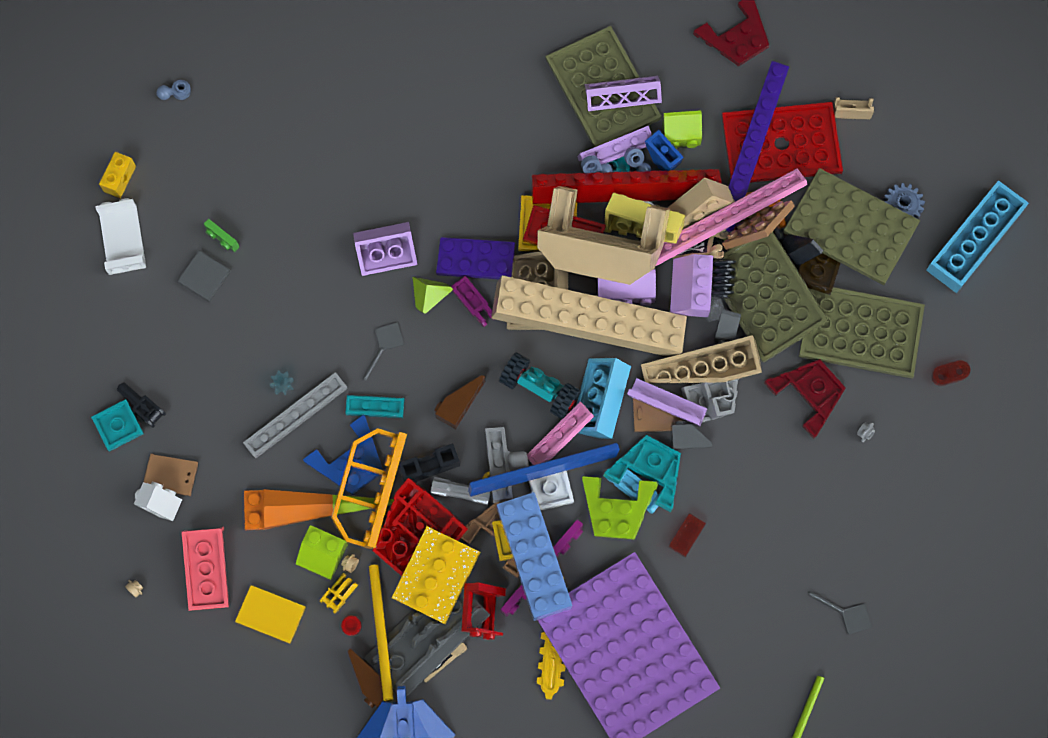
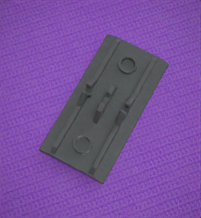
M464 588L446 624L414 609L387 635L392 688L396 692L397 686H406L407 697L469 637V633L461 631ZM473 598L471 623L473 628H478L490 614ZM376 645L364 659L381 675L378 646Z

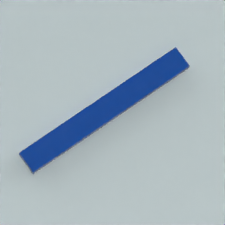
M617 443L473 481L469 484L468 492L470 497L615 458L618 455L619 446Z

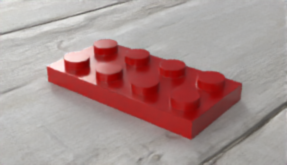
M533 205L523 242L538 246V230L548 226L550 209ZM573 216L571 227L604 234L606 225Z

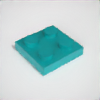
M126 399L91 417L109 452L144 434Z

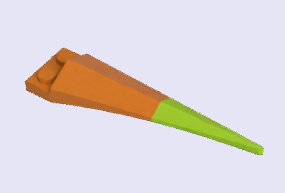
M267 489L244 491L245 531L266 530L329 517L332 515L337 495ZM347 496L357 500L375 504V498ZM389 499L387 506L392 505L394 499ZM341 500L337 515L371 508Z

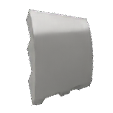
M739 379L728 382L701 383L681 388L684 399L708 409L702 421L704 423L735 412V399L738 393L736 390Z

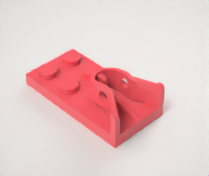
M224 527L182 531L189 611L229 607L223 541Z

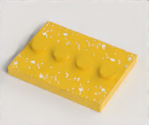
M427 526L392 598L446 624L481 552Z

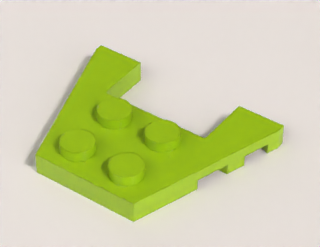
M583 476L582 480L594 536L634 540L644 519L646 509L651 503L652 495L657 489L658 482L639 480L637 501L599 498L601 478Z

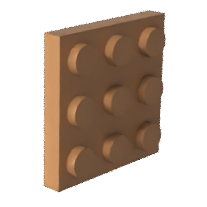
M791 200L784 203L780 201L772 207L767 206L748 216L736 225L735 230L727 234V239L722 243L724 248L727 250L768 237L795 207Z

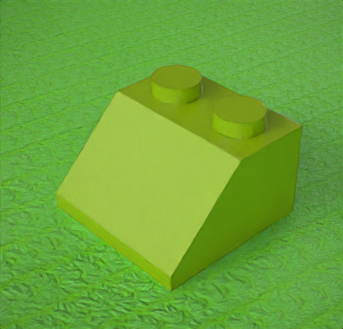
M701 110L664 113L662 134L676 149L685 146L687 148H695L701 145Z
M310 525L301 543L296 565L332 580L348 544L345 540Z

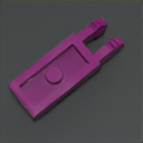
M464 276L451 286L453 288L452 291L472 316L476 317L477 321L485 327L487 323L480 315V312L485 310L491 318L492 310L474 285Z

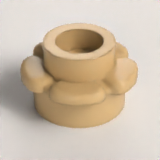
M354 554L351 556L347 555L341 564L343 571L352 573L356 569L359 559L355 558Z
M128 580L129 583L125 588L135 598L139 594L142 595L141 590L143 587L136 580L133 582Z

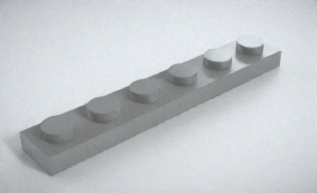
M335 372L243 442L256 459L347 390V386Z

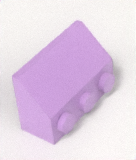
M409 222L353 233L362 276L417 265Z
M693 254L673 259L670 313L684 316H709L713 270L712 255Z
M650 271L631 285L597 278V296L629 304L651 305V303H655L656 271Z

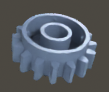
M904 183L901 184L900 188L896 184L893 190L889 188L883 198L884 202L918 219L920 217L919 213H922L924 210L922 206L925 204V201L920 200L923 194H917L918 188L912 190L911 184L907 188ZM900 202L906 203L907 206L901 205Z

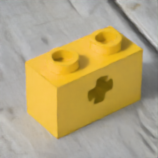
M114 152L99 183L103 192L121 199L136 168L132 158Z

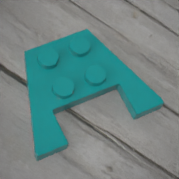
M646 435L627 454L616 461L610 469H607L603 476L619 485L627 468L651 481L658 482L664 488L655 504L671 512L674 505L681 453Z

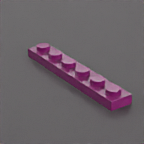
M578 519L553 547L556 558L560 554L564 555L571 547L569 543L573 539L577 540L582 535L583 531L581 529L583 524ZM522 584L500 609L501 613L506 617L509 614L513 615L519 609L518 603L522 599L526 600Z

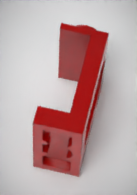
M480 582L465 583L461 631L469 633L470 637H481L482 635L483 639L495 640V636H503V633L494 631L496 597L506 596V588ZM473 594L484 596L483 608L490 614L482 623L481 628H473L471 623Z

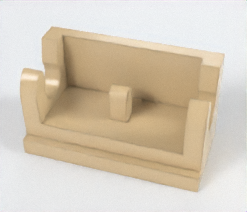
M835 97L834 116L835 118L871 119L874 112V107H872L873 98H869L868 101L840 100V97Z

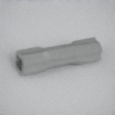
M434 477L431 487V494L456 497L483 505L489 504L491 491L470 497L468 492L469 485Z

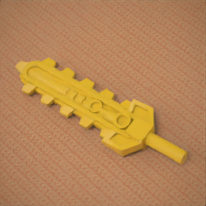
M542 632L541 639L545 640L544 647L540 648L539 654L543 655V662L538 663V669L542 670V675L537 677L536 684L541 685L546 699L552 700L559 687L564 686V680L560 679L561 672L565 671V665L562 664L561 658L545 632Z

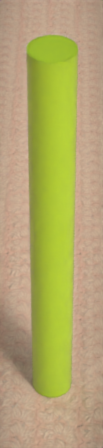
M817 675L792 738H801L824 681V678Z

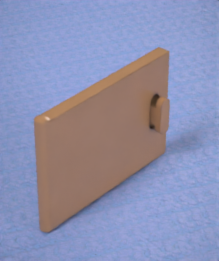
M633 398L634 432L671 431V425H675V421H684Z
M150 454L143 482L151 484L153 481L163 485V490L169 489L179 495L191 496L198 462Z

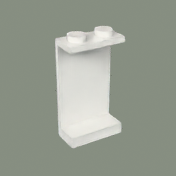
M124 198L119 200V202H104L96 206L100 216L107 261L104 262L108 274L112 275L146 268L137 206L134 200Z

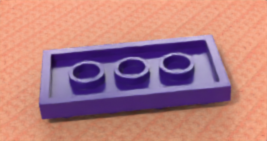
M440 237L436 274L440 276H466L484 279H500L501 276L512 278L516 244L515 242Z

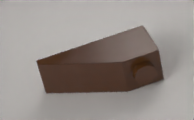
M479 376L445 397L443 402L439 401L434 410L436 418L456 430L486 382L485 376Z
M349 649L347 652L361 691L366 696L364 701L371 708L374 706L378 708L381 702L384 701L381 677L352 649Z

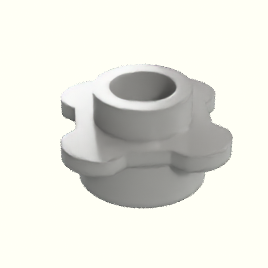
M865 422L861 425L857 432V435L862 438L861 442L871 439L874 435V423L868 424Z

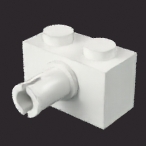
M152 481L151 484L143 482L141 488L135 493L136 500L134 504L160 518L173 521L182 499L176 497V492L172 490H163V485Z

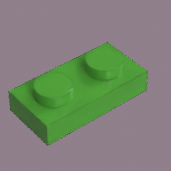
M208 218L204 223L207 235L212 239L216 237L220 240V245L226 250L231 249L233 252H236L239 248L238 242Z

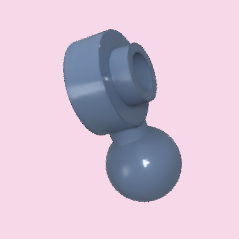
M178 80L173 83L172 88L166 85L159 86L156 94L161 100H167L171 95L176 99L184 100L190 96L191 89L188 82Z
M631 147L626 150L624 159L628 165L637 167L636 171L638 172L651 171L650 165L643 163L644 154L639 148ZM638 156V158L635 161H633V157Z
M594 155L585 157L581 162L584 173L613 172L611 165L607 163L601 164L598 157Z

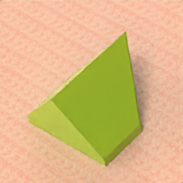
M413 277L415 305L424 314L453 290L451 286L443 282Z

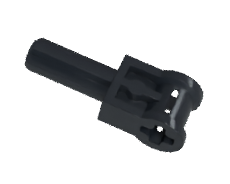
M124 382L118 385L117 392L134 406L132 410L152 428L155 427L154 424L162 416L166 415L146 395L141 397Z

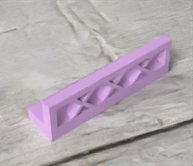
M658 76L585 84L588 111L662 103L661 84ZM651 89H657V98L649 99L645 94ZM636 91L640 96L636 100H629L627 98L629 93ZM612 94L621 96L617 103H612L608 100ZM592 96H600L603 99L599 105H591Z
M646 126L582 152L577 156L578 160L582 161L585 157L594 155L598 157L601 164L609 163L623 157L626 150L631 147H637L640 150L646 148L645 140L652 136L649 126Z
M637 378L632 389H629L627 393L629 397L699 427L708 410L703 406Z

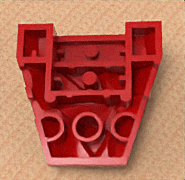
M408 478L395 493L392 506L380 530L376 547L372 551L402 576L427 526L457 541L461 539L468 528L430 493Z

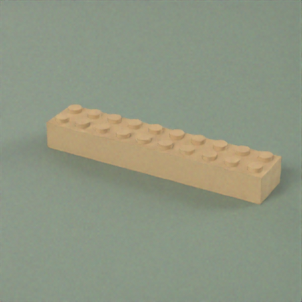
M501 276L496 285L491 319L672 357L681 354L683 351L687 316Z

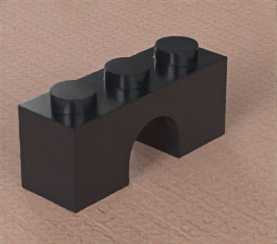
M452 443L435 449V452L423 458L413 457L399 462L398 466L404 482L408 478L418 482L460 466V461Z

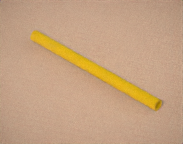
M374 564L369 566L383 700L391 701L393 700L379 565Z

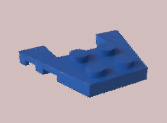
M364 415L350 424V427L359 438L370 433ZM370 437L357 444L352 461L383 470L373 438ZM317 449L305 457L303 461L340 486L350 450L331 464L325 461ZM351 466L344 490L354 495L378 477L379 474Z

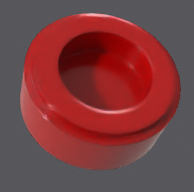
M351 615L343 619L341 628L346 635L355 636L361 631L362 624L356 616Z

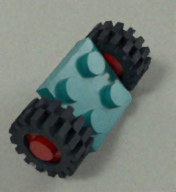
M518 352L514 353L508 364L504 367L499 382L512 390L517 384H520L548 402L555 399L550 413L563 419L573 408L581 390L568 382L563 386L559 380L546 376L539 368L531 367L526 371L530 360Z

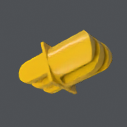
M345 573L339 577L331 588H328V591L320 599L321 603L327 604V608L334 610V614L346 603L347 598L358 586L356 582L351 585V578L345 580ZM332 593L334 597L330 600L327 597ZM337 598L341 600V602L338 605L334 603L337 600Z

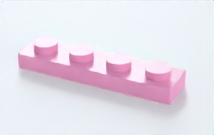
M579 402L527 454L528 460L533 465L550 461L595 416L582 402Z

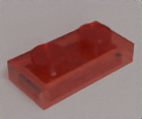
M689 513L669 548L686 557L706 523Z

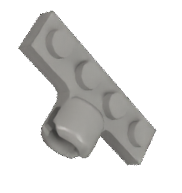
M504 427L485 428L490 477L529 466L528 456L525 451H508ZM512 486L492 491L493 503L512 500Z

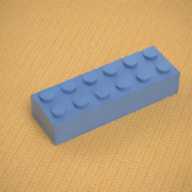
M535 492L497 504V512L533 620L536 621L572 609L573 605Z

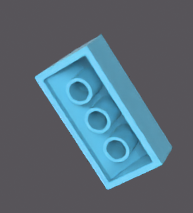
M617 358L588 359L577 404L582 402L595 417L578 432L579 434L601 439H612L631 369L630 365Z

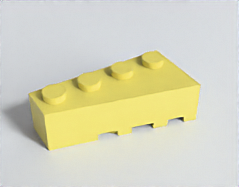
M613 193L605 210V232L611 233L614 230L619 231L620 235L633 233L638 238H641L646 210L648 206L651 207V204L622 194ZM670 211L664 242L677 243L684 227L685 215L676 211Z

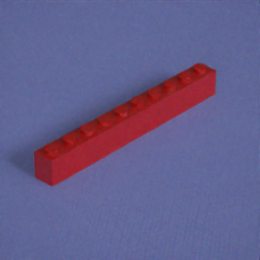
M719 169L532 175V203L551 204L554 188L558 186L577 189L576 203L609 202L613 193L622 194L641 201L678 200L703 178L721 183Z

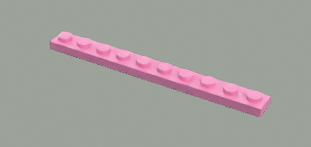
M795 169L682 230L676 244L664 242L656 266L806 186V179L798 169Z

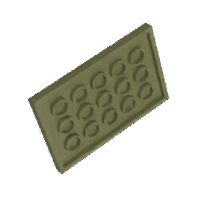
M611 26L545 56L549 67L594 148L661 120L662 116L654 103L588 111L585 84L640 78ZM634 91L630 92L627 98L633 101L640 95ZM647 92L645 96H647L650 99L651 97ZM612 94L608 100L612 103H617L621 96ZM592 96L591 105H599L603 99L600 96Z
M819 168L783 233L813 239L823 249V254L885 285L920 220Z
M773 231L768 237L733 247L724 253L721 259L736 261V263L731 264V267L736 268V271L730 272L735 278L729 280L735 284V286L729 287L734 293L728 295L732 299H725L732 312L741 314L739 324L747 337L753 335L755 338L759 356L764 363L829 322Z
M833 287L831 295L810 289L829 322L802 338L799 357L911 379L914 377L925 304Z

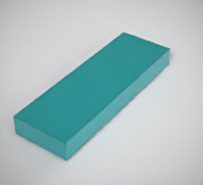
M347 395L345 414L350 416L364 415L368 417L403 418L405 399Z

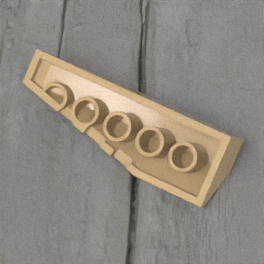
M753 335L641 364L644 380L647 383H717L762 373L760 356Z

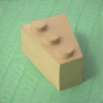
M703 178L668 208H670V211H676L685 215L684 230L735 201L728 186L708 178Z

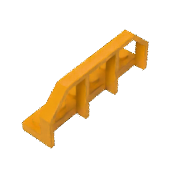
M377 428L352 442L331 515L340 535L347 543L368 549L376 547L407 434L401 432L395 434ZM375 434L392 438L390 442L392 451L390 455H387L384 464L387 466L386 471L353 462L357 444ZM351 466L381 475L379 484L382 486L380 493L377 492L375 495V504L343 495ZM341 500L375 510L371 511L369 517L371 525L370 529L366 530L364 534V542L348 538L337 518Z

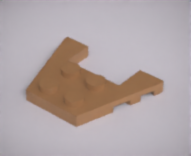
M499 503L493 504L477 518L471 520L466 525L468 530L461 537V540L470 545L481 529L495 538L492 522L500 520L497 512V504ZM508 560L503 569L518 578L519 575L514 560Z

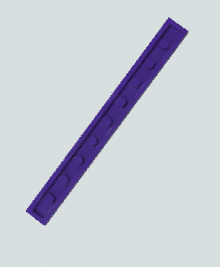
M774 61L771 62L729 184V190L735 202L746 196L789 66ZM736 223L728 227L726 231L723 232L730 233L731 231H733Z

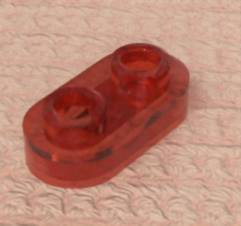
M962 360L938 366L932 372V381L938 386L963 381L970 374V366ZM956 369H960L962 374H958ZM939 374L944 376L943 380L939 379Z

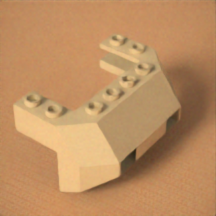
M562 186L554 188L548 226L538 230L537 248L555 269L631 285L655 268L664 245L670 208L655 205L648 206L641 241L571 227L578 190Z

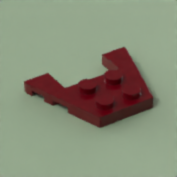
M742 0L738 2V7L747 19L722 35L717 36L706 22L693 31L694 36L700 37L708 46L714 47L728 60L737 66H741L769 48V42L755 0Z
M821 360L801 366L788 373L785 372L764 382L775 396L791 384L815 410L817 414L802 426L813 439L817 437L846 389Z

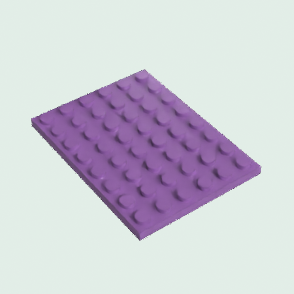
M635 552L569 592L568 594L573 605L572 609L537 620L609 738H643L720 689Z

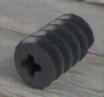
M716 259L718 261L713 262V266L717 269L712 270V274L717 275L712 277V282L716 284H713L711 288L715 292H711V297L732 299L728 295L733 294L734 291L730 290L729 287L735 286V284L729 280L735 278L730 272L736 271V268L731 267V264L736 263V261Z

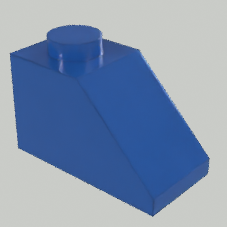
M660 130L645 140L653 163L661 171L674 170L684 158Z

